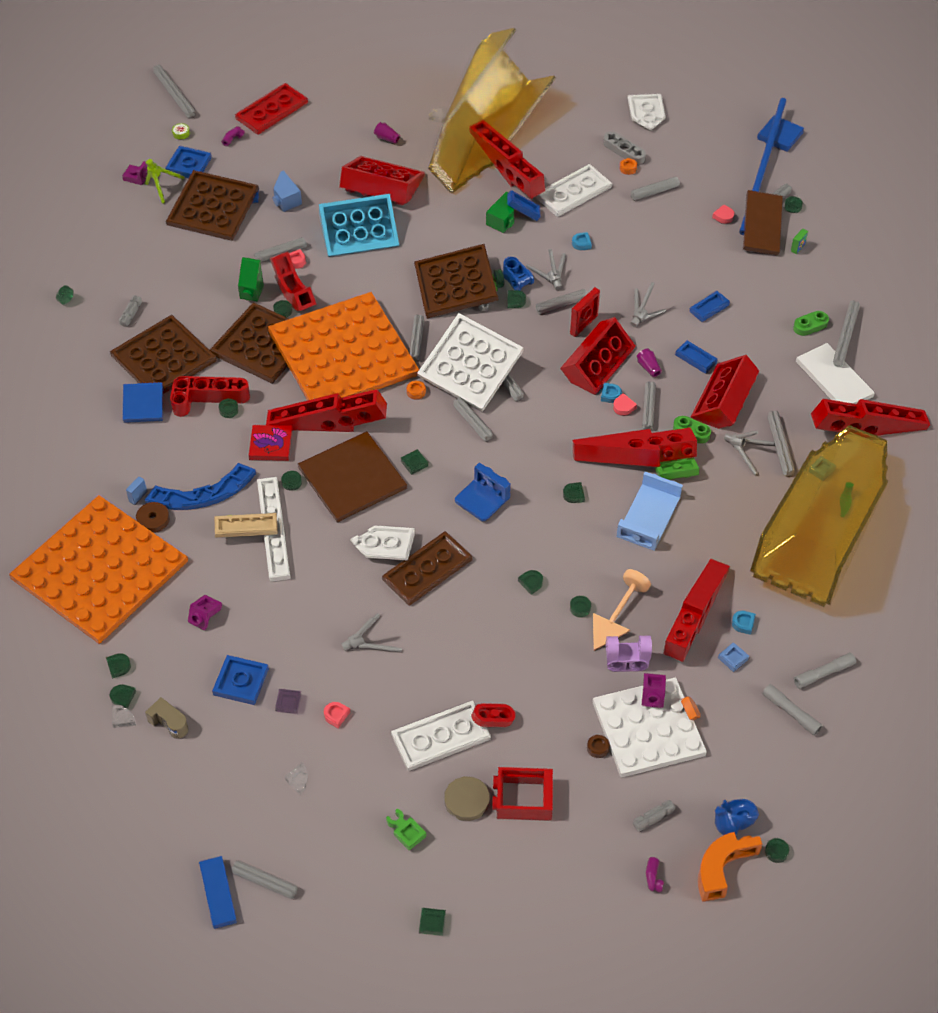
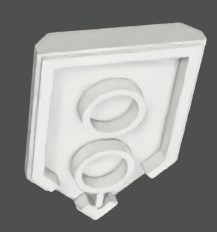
M661 94L627 96L633 121L652 130L665 119Z
M373 526L368 529V532L361 536L357 535L351 538L350 541L366 558L408 560L415 536V528Z

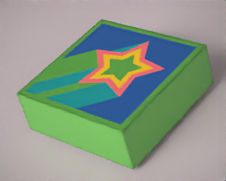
M801 229L793 238L791 252L797 254L806 244L807 230Z

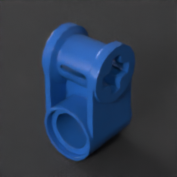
M516 257L504 259L503 277L515 291L518 292L522 287L534 284L532 273Z

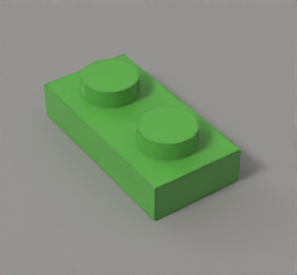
M694 457L660 462V467H655L657 475L668 480L699 475V467Z

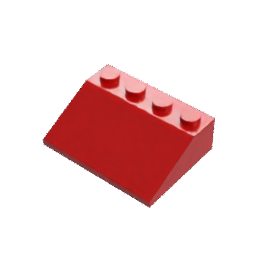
M359 156L342 166L339 187L345 188L347 192H360L361 195L367 197L390 194L391 201L398 205H404L412 199L425 172Z

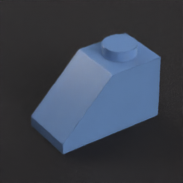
M281 171L273 188V201L277 207L279 206L285 212L301 205L302 199L301 191L285 171Z

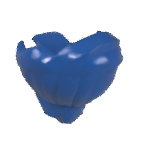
M736 799L730 802L724 800L721 806H717L715 809V825L717 830L722 835L735 832L737 836L739 830H745L758 819L757 807L747 799Z

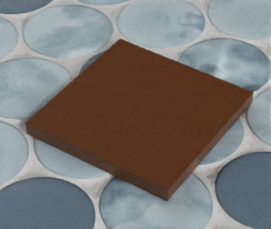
M193 170L171 210L166 224L167 226L233 241L256 193L259 191V186Z
M485 243L414 262L427 319L499 300Z
M253 302L212 346L210 351L217 358L273 384L288 365L271 337L268 326L288 320L289 318Z
M173 315L168 316L110 351L111 357L138 383L162 382L163 394L172 389L173 381L177 377L194 376L217 361L216 356Z
M368 431L298 463L299 470L336 522L342 521L407 489L406 482Z

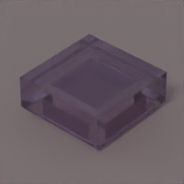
M279 689L275 706L276 712L298 714L301 691Z

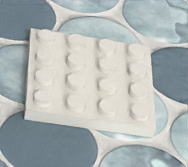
M458 313L417 375L454 397L462 398L467 404L483 412L524 349L522 346Z
M676 677L666 680L663 708L641 705L643 686L593 698L592 703L604 735L610 743L609 748L620 778L706 756V749L694 720L688 718L682 705L681 699L684 696Z

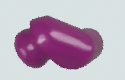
M236 126L225 134L221 141L222 144L229 146L235 136L242 138L245 131L240 126Z
M656 857L648 859L645 874L649 890L652 892H662L664 881L656 879L660 863Z

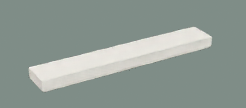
M277 477L257 479L261 514L277 513L278 534L264 535L270 582L288 580L291 578Z

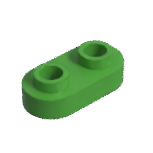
M815 311L801 316L795 320L793 330L801 336L820 331L827 327L829 316L823 311Z
M687 416L675 418L673 430L691 427L697 443L702 444L709 441L711 435L709 426Z

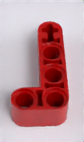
M179 376L173 381L170 396L173 413L179 417L188 415L192 402L246 403L250 400L249 383L245 378Z

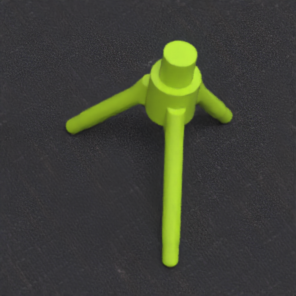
M148 159L146 161L148 174L145 184L148 185L150 178H154L159 197L164 204V196L158 181L161 172L183 180L185 177L157 166L152 159Z

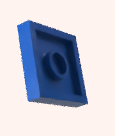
M775 115L758 133V140L767 143ZM781 118L773 146L788 152L803 134L804 127Z
M178 146L165 169L189 178L193 170L204 172L212 156L210 152Z
M162 382L123 384L124 423L163 421Z
M227 655L212 690L213 696L255 705L269 670L268 664Z

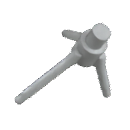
M549 249L552 270L548 274L529 264L526 267L546 278L554 285L556 290L562 288L561 272L566 254H562L557 270L552 249Z
M651 282L640 307L638 289L634 290L635 311L632 316L633 320L630 323L633 327H637L643 320L666 312V309H662L648 314L645 310V305L655 284L654 282Z
M757 430L743 434L726 433L724 440L734 445L753 474L758 475V472L742 448L746 443L774 446L775 442L746 438L758 434Z
M379 613L371 617L357 633L348 637L349 640L341 643L345 651L352 647L355 649L358 646L359 648L401 652L402 648L365 643L362 634L380 617Z

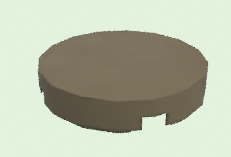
M460 777L448 785L445 791L444 804L447 811L456 816L457 819L472 821L480 818L488 809L490 793L487 786L481 780L474 777Z

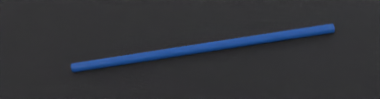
M781 98L752 191L759 192L786 105V98ZM745 215L739 231L741 235H744Z

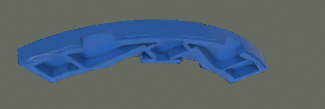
M238 463L218 483L195 488L193 491L182 492L155 485L146 497L145 503L158 502L166 506L168 510H191L207 507L228 499L239 492L256 475V469Z

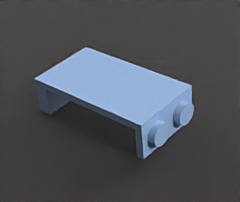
M644 472L642 485L625 519L620 520L616 537L655 551L681 498L683 485L676 481L659 477L656 474Z

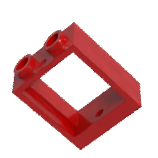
M498 767V776L493 775V789H497V796H493L492 810H497V819L552 821L553 769ZM503 783L543 784V807L503 805Z

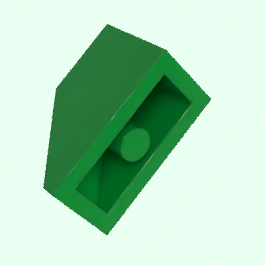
M505 192L486 211V225L501 233H505L515 222L514 209L508 206V192Z
M242 257L238 281L240 299L258 302L264 287L261 261Z

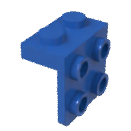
M479 462L474 467V480L455 497V503L479 520L486 521L510 499L511 483L506 478L496 474L490 467L484 466Z

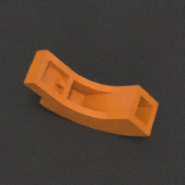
M735 832L721 836L708 847L703 856L698 874V888L702 902L725 898L728 886L723 873V867L734 859L759 855L762 847L760 836H744L737 840Z

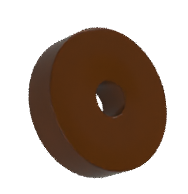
M150 502L138 509L136 520L153 533H156L167 527L170 516L166 506L158 502Z

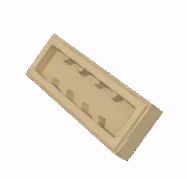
M277 513L214 516L215 538L278 534Z

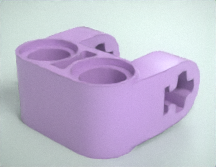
M650 635L639 636L638 643H619L618 636H606L607 668L610 671H643L648 668L652 653Z

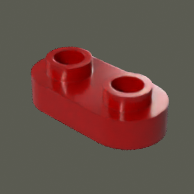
M481 703L475 706L471 717L474 723L481 727H509L513 723L516 713L507 704Z

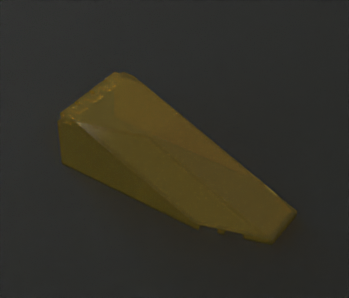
M515 28L491 33L488 38L481 41L446 115L428 169L450 193H454L467 184V181L475 176H479L480 172L494 165L471 135L469 126L484 120L511 141L556 79L555 76H549L529 81L522 72H519L520 69L516 64L509 60L510 57L503 48L517 31Z
M849 425L837 433L832 441L829 443L825 441L819 450H812L760 536L750 569L754 573V578L766 583L768 580H771L770 585L784 591L790 588L791 594L803 599H807L809 596L811 597L810 602L825 607L826 604L831 605L888 484L886 479L888 470L886 465V439Z

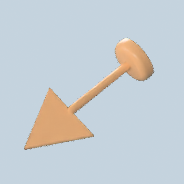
M633 569L625 571L623 580L630 588L609 620L593 613L594 651L606 645V636H618L619 638L630 632V629L614 622L634 590L644 593L651 587L650 580L642 573Z

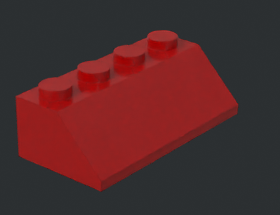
M615 317L606 319L598 323L560 369L572 384L595 395L636 345Z
M747 355L717 364L691 415L692 419L718 429L726 426L730 427L736 422V418L743 408V404L760 371Z

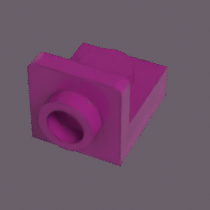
M143 161L140 167L130 164L122 175L123 181L143 185L148 174L146 161Z
M203 595L190 604L188 622L202 630L207 629L209 618L221 610L222 603L207 595Z
M644 673L642 706L664 707L666 675Z

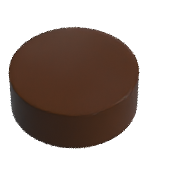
M594 735L589 738L587 751L592 757L603 758L608 754L610 743L605 736Z

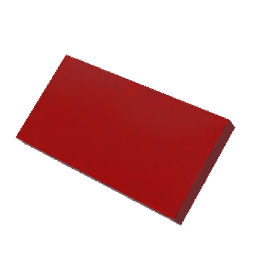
M284 83L236 113L235 119L259 135L306 105L308 98L287 83Z

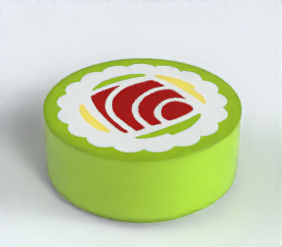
M176 124L172 128L173 137L182 140L190 135L189 127L186 124Z

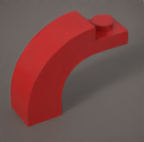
M286 251L271 257L270 261L276 274L274 275L291 307L296 311H302L316 305L311 288L305 286L299 279L289 252Z

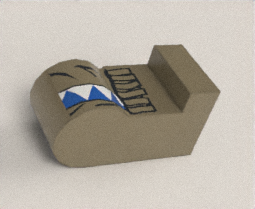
M162 697L145 712L150 724L155 727L160 723L169 730L172 737L179 739L187 735L189 728L186 717Z

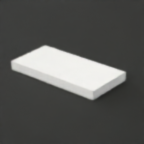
M589 164L545 188V192L537 195L535 198L556 217H559L612 188V183Z
M828 343L796 358L797 364L831 400L856 404L860 399L868 400L874 397L875 392L845 361L842 366L834 365L835 351Z
M473 701L391 731L392 738L408 771L491 740L487 728L477 725L472 720L471 714L475 708Z

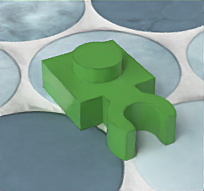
M396 809L395 814L399 818L392 820L387 816L386 822L389 827L396 828L394 836L410 851L426 837V832L412 817L406 821L403 812L400 809Z

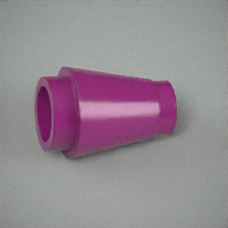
M379 122L375 127L374 134L377 138L394 144L399 141L400 135L385 122Z
M649 348L637 354V362L652 377H656L662 372L654 352L650 351Z

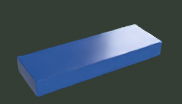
M222 856L200 861L199 865L213 929L237 923Z

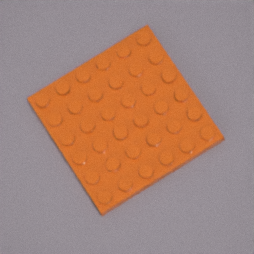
M372 292L268 326L271 337L307 400L339 393L342 398L375 389L379 390L418 376L419 368Z
M98 495L10 572L9 576L22 588L100 644L188 562V557Z

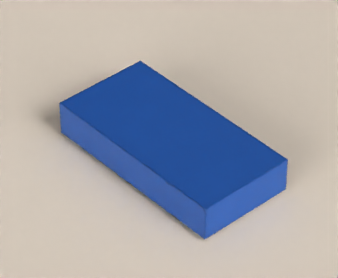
M510 190L507 194L508 206L537 221L540 218V206Z
M715 291L691 306L689 312L698 320L704 322L729 306L730 301L720 292Z
M688 340L675 353L677 357L705 374L717 364L718 360Z

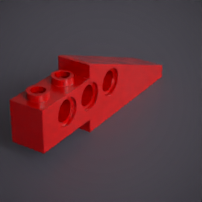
M484 120L469 126L471 135L510 187H518L531 199L545 192L544 174L523 158V152Z
M378 389L342 398L339 393L268 410L266 425L292 426V431L354 432V426L386 419L387 402Z
M823 398L811 412L816 429L843 433L844 439L927 430L930 426L925 410L863 399L853 404Z
M691 427L652 433L650 429L572 440L573 458L575 461L660 467V462L697 457V439Z
M714 559L709 560L683 601L682 608L666 638L664 655L684 662L729 572V565Z

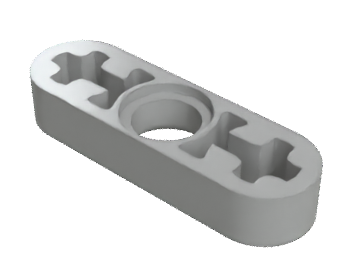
M607 132L604 135V146L624 159L630 158L635 160L637 165L645 162L646 152L642 148L616 132ZM621 147H627V148H629V149L624 150V149H621Z

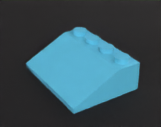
M390 194L319 204L320 222L328 257L399 246Z

